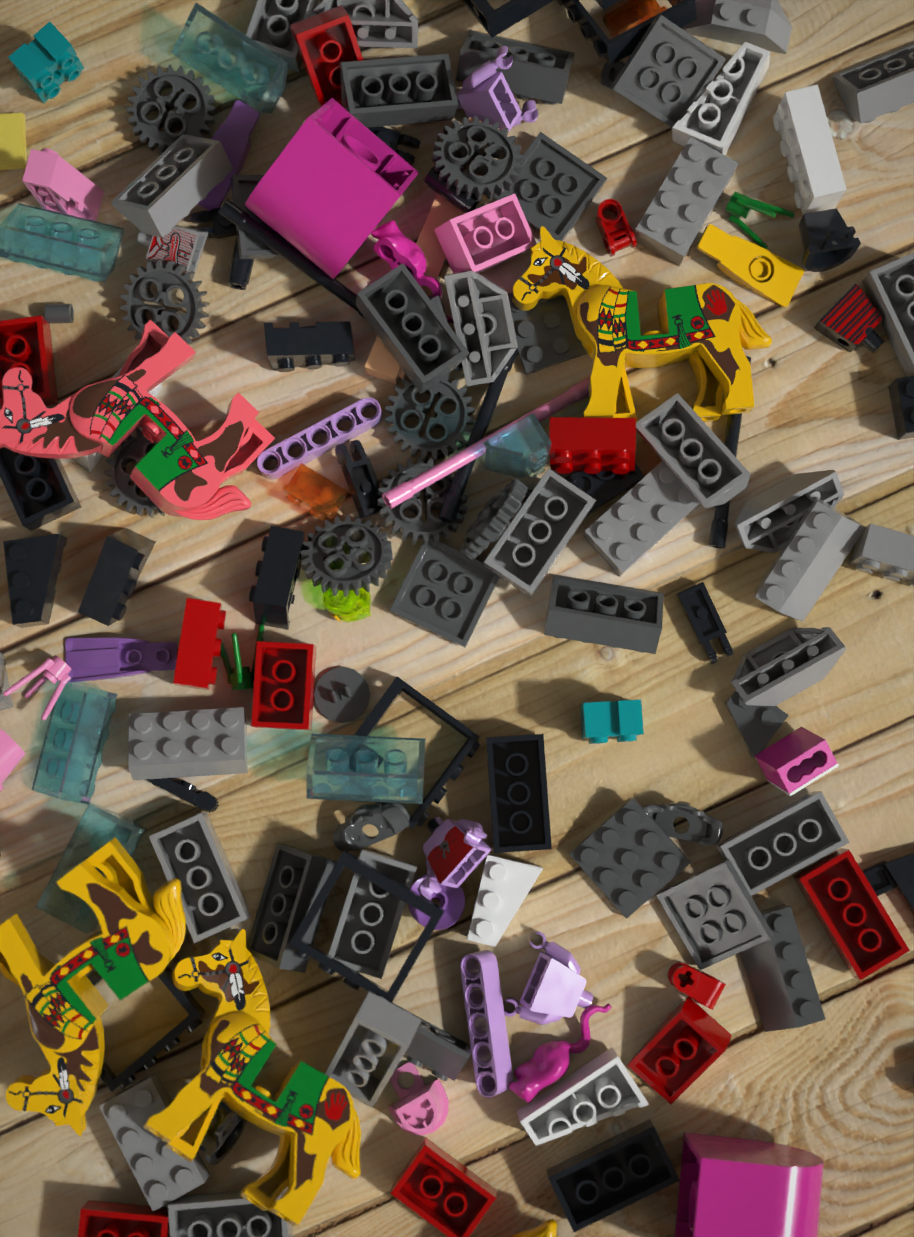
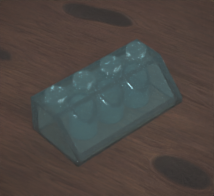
M195 3L171 53L259 112L272 113L285 89L289 63L199 3Z
M19 203L0 224V257L7 258L12 262L32 264L41 269L49 268L61 271L66 275L86 277L95 282H105L114 270L124 228Z
M534 413L483 442L482 466L485 470L521 479L528 475L530 478H534L545 471L544 467L547 465L552 442Z
M67 683L64 686L51 711L31 790L61 800L90 804L91 796L95 791L97 772L102 763L103 748L109 736L111 717L116 708V693L73 683Z
M311 734L306 771L307 799L422 804L425 739Z
M89 803L36 908L85 933L94 931L99 920L93 909L77 895L61 889L56 882L115 837L132 858L147 828L120 814ZM95 867L105 878H107L103 871Z

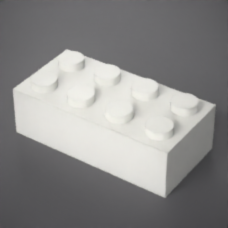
M818 84L785 92L773 116L775 130L780 131L781 134L780 148L783 157L787 156L789 181L791 183L794 182L795 204L797 208H801L802 215L835 209L847 189Z

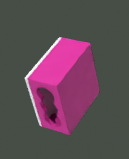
M803 727L798 728L755 755L767 781L790 796L839 766L826 740Z

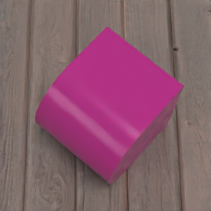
M332 98L306 119L255 187L245 206L334 279L419 172Z
M684 1132L674 1237H818L824 1160L809 1151L783 1144Z

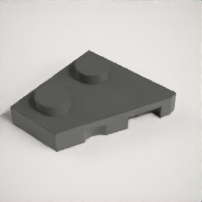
M736 690L725 703L740 735H742L749 749L750 756L754 759L755 755L763 750L789 716L777 706L746 705Z

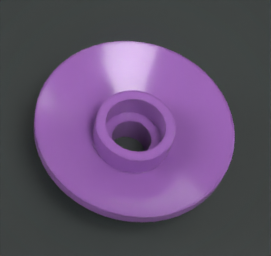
M427 874L420 877L413 884L411 890L418 893V887L427 878ZM440 884L441 891L439 893L433 892L430 901L433 899L439 900L441 903L440 907L445 909L434 930L446 929L455 924L461 917L465 907V896L461 886L453 888ZM408 904L412 917L416 922L425 927L431 917Z

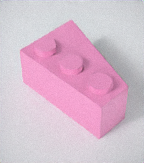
M42 148L41 151L31 149L22 181L43 210L96 222L104 191L61 158L57 152L47 148Z

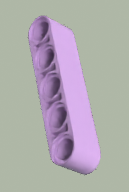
M363 398L268 448L257 458L259 470L266 478L277 479L329 452L336 445L344 444L376 427L382 420L380 404L373 398ZM365 408H375L377 410L376 415L372 418L363 417L362 412ZM343 420L352 422V426L348 431L338 430V424ZM318 433H324L327 435V440L323 444H315L313 442L314 436ZM293 446L303 448V452L299 457L293 458L289 456V450ZM267 460H278V465L274 470L267 471L264 469V464Z
M482 950L465 955L460 962L476 1087L482 1096L489 1098L509 1090V1084L513 1082V1073L497 959L490 950Z

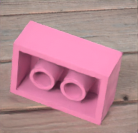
M515 194L450 219L434 229L453 274L470 270L477 273L516 257L537 244Z

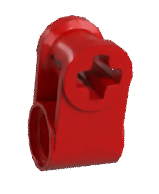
M614 199L602 201L598 207L595 221L608 255L612 257L619 250L629 246L631 248L636 247L635 234L626 219L620 203ZM606 210L612 211L616 218L607 220L603 217L602 212Z
M683 962L673 964L667 973L669 982L675 988L711 1010L714 1009L726 985L705 972L702 973ZM680 973L686 974L688 979L686 981L680 980L678 975Z

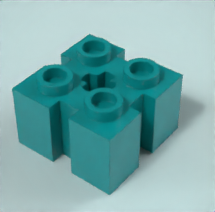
M50 21L33 35L35 39L28 45L24 43L8 57L17 69L21 79L43 103L48 99L55 98L61 90L59 86L65 80L69 82L77 79L84 69L71 43Z
M641 699L587 702L580 705L582 739H588L589 744L608 742V737H617V742L637 741V736L644 734Z

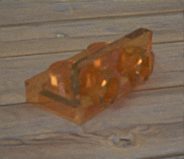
M631 0L604 15L602 21L614 38L658 13L665 11L667 8L666 6L660 7L656 0Z
M302 463L288 485L285 484L282 488L287 494L285 498L298 507H300L301 503L310 508L309 513L321 521L325 518L332 521L349 495L347 490Z

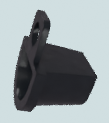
M837 208L803 214L799 222L804 248L802 262L808 271L823 272L843 264L854 255L861 244L859 238H854L855 228L846 225Z
M222 1102L219 1103L199 1146L205 1152L206 1161L213 1166L222 1161L231 1151L246 1124L245 1119Z

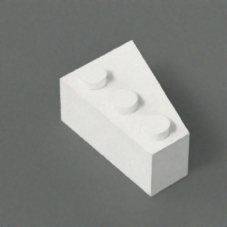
M488 854L484 863L467 940L495 947L537 880L543 867Z

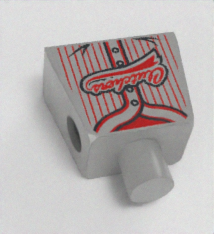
M175 225L172 231L163 238L145 234L140 230L137 242L149 247L146 255L148 262L156 264L157 260H164L167 265L168 261H175L176 268L179 265H186V274L192 271L196 272L208 232Z

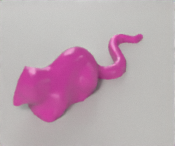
M394 220L383 224L371 232L372 237L379 239L374 245V251L379 257L389 263L391 270L403 263L420 286L429 287L433 292V296L439 295L440 301L442 300L443 291L440 282L434 277L424 275L426 258L423 251L416 243L401 233ZM445 314L447 322L454 324L453 317Z
M608 1003L605 1006L591 1005L586 1007L580 1017V1039L572 1044L559 1040L540 1045L531 1060L516 1068L514 1075L517 1081L510 1083L509 1089L530 1103L540 1090L563 1077L569 1069V1053H581L589 1046L591 1038L590 1017L596 1012L607 1013L612 1006Z

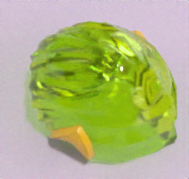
M329 588L326 592H323L322 605L328 610L329 615L337 621L351 623L370 617L371 594L360 588L359 596H356L353 590L349 591L347 597H344L343 591L340 590L336 596H333L332 589Z

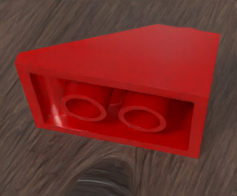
M688 996L661 1024L627 1066L671 1105L726 1051L732 1035Z

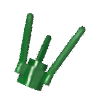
M736 191L725 209V212L731 214L728 220L737 224L752 240L765 249H768V246L740 218L746 219L751 210L772 218L776 216V213L788 217L795 216L791 211L752 199Z
M262 624L258 628L256 643L257 641H263L264 625ZM232 633L235 668H231L223 642L220 653L227 673L228 684H231L232 691L253 689L256 646L252 672H250L249 666L242 667L237 634Z

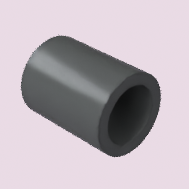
M46 304V321L49 324L73 323L74 310L72 304Z

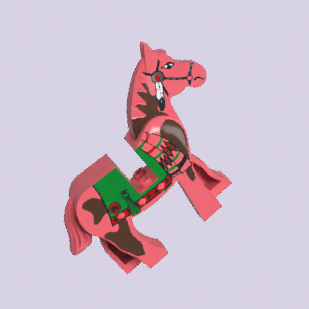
M152 320L145 324L140 344L129 355L118 377L87 385L54 408H47L42 399L31 391L32 378L27 370L12 368L6 372L2 380L3 407L0 410V448L6 447L23 455L40 458H76L95 452L109 457L140 426L143 429L141 431L142 434L150 442L154 443L156 441L157 444L134 467L130 478L161 511L175 517H185L192 520H212L231 512L249 509L252 503L241 490L234 485L220 487V485L230 478L242 474L271 444L275 437L255 419L259 411L238 392L228 405L223 425L211 436L196 441L182 421L162 402L148 393L190 362L196 351L176 332L168 337Z

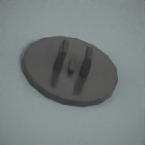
M339 667L333 668L322 675L316 684L314 697L316 706L323 716L330 721L345 723L353 721L363 714L368 707L370 691L369 685L361 674L354 669Z

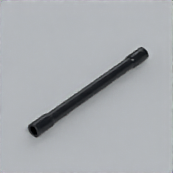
M229 199L225 201L218 212L237 227L247 231L352 307L365 319L356 307L357 294L337 279H332L312 261L259 224Z
M518 348L495 381L489 383L466 448L485 437ZM476 459L457 469L450 491L445 497L438 516L441 521L449 524L455 522L462 503V496Z
M746 356L751 365V357ZM742 413L728 414L724 445L735 457H737ZM730 500L725 504L715 506L709 547L724 549L726 546Z

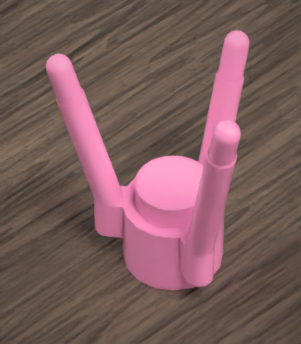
M54 655L52 659L48 657L42 665L5 690L3 695L8 696L41 672L43 676L25 693V698H29L47 680L53 684L59 681L41 716L42 720H46L64 686L72 679L68 675L72 669L57 655Z

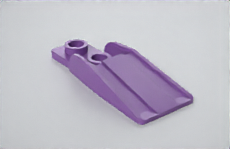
M240 100L235 102L225 123L221 124L211 140L221 142L233 170L225 176L223 182L217 184L208 193L204 200L198 203V205L208 211L221 207L231 189L232 175H239L251 146L249 137L261 116L260 112Z
M67 638L65 641L66 664L72 669L68 674L72 678L69 681L70 683L116 679L150 673V671L175 670L178 648L175 642L150 643L146 640L129 638Z

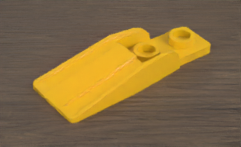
M712 224L705 228L697 244L699 251L719 262L717 266L724 274L736 283L781 307L788 306L804 273L803 268L747 240L735 235L731 236Z

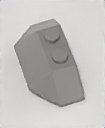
M322 0L308 15V18L342 5L349 15L359 47L418 48V19L403 0Z
M695 0L697 19L681 27L691 35L737 45H743L747 42L765 50L785 55L792 26L778 0Z
M472 270L445 275L444 278L455 332L469 352V355L462 361L466 385L472 386L494 382L518 348L508 293L503 288Z
M826 470L795 474L747 500L735 522L743 546L748 549L776 553L784 548L817 497L835 508L837 502L844 496L836 471Z
M822 627V629L791 628L744 654L731 683L746 705L776 706L823 680L846 648L830 627Z

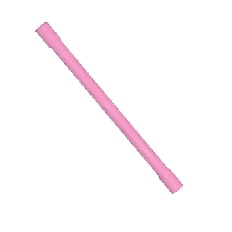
M590 376L573 385L566 392L429 470L383 493L384 502L390 509L413 497L415 493L569 405L588 397Z

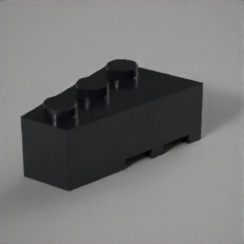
M350 321L316 322L315 326L299 327V322H290L289 328H273V323H264L267 357L273 369H278V372H291L295 370L294 367L303 366L306 369H319L322 367V364L333 363V366L340 367L349 365L350 361H355L353 332Z
M271 526L269 536L264 535L261 551L264 552L263 561L258 560L255 576L258 577L257 585L251 586L249 602H253L256 624L289 630L290 621L288 614L290 605L294 604L295 600L293 592L296 580L300 574L302 563L301 551H303L302 543L305 542L303 531Z
M128 528L108 535L78 612L106 626L120 621L127 609L125 604L136 587L137 580L156 541Z
M61 534L3 541L12 625L25 628L49 624L56 594L57 577L62 566L63 549L66 547L67 538Z

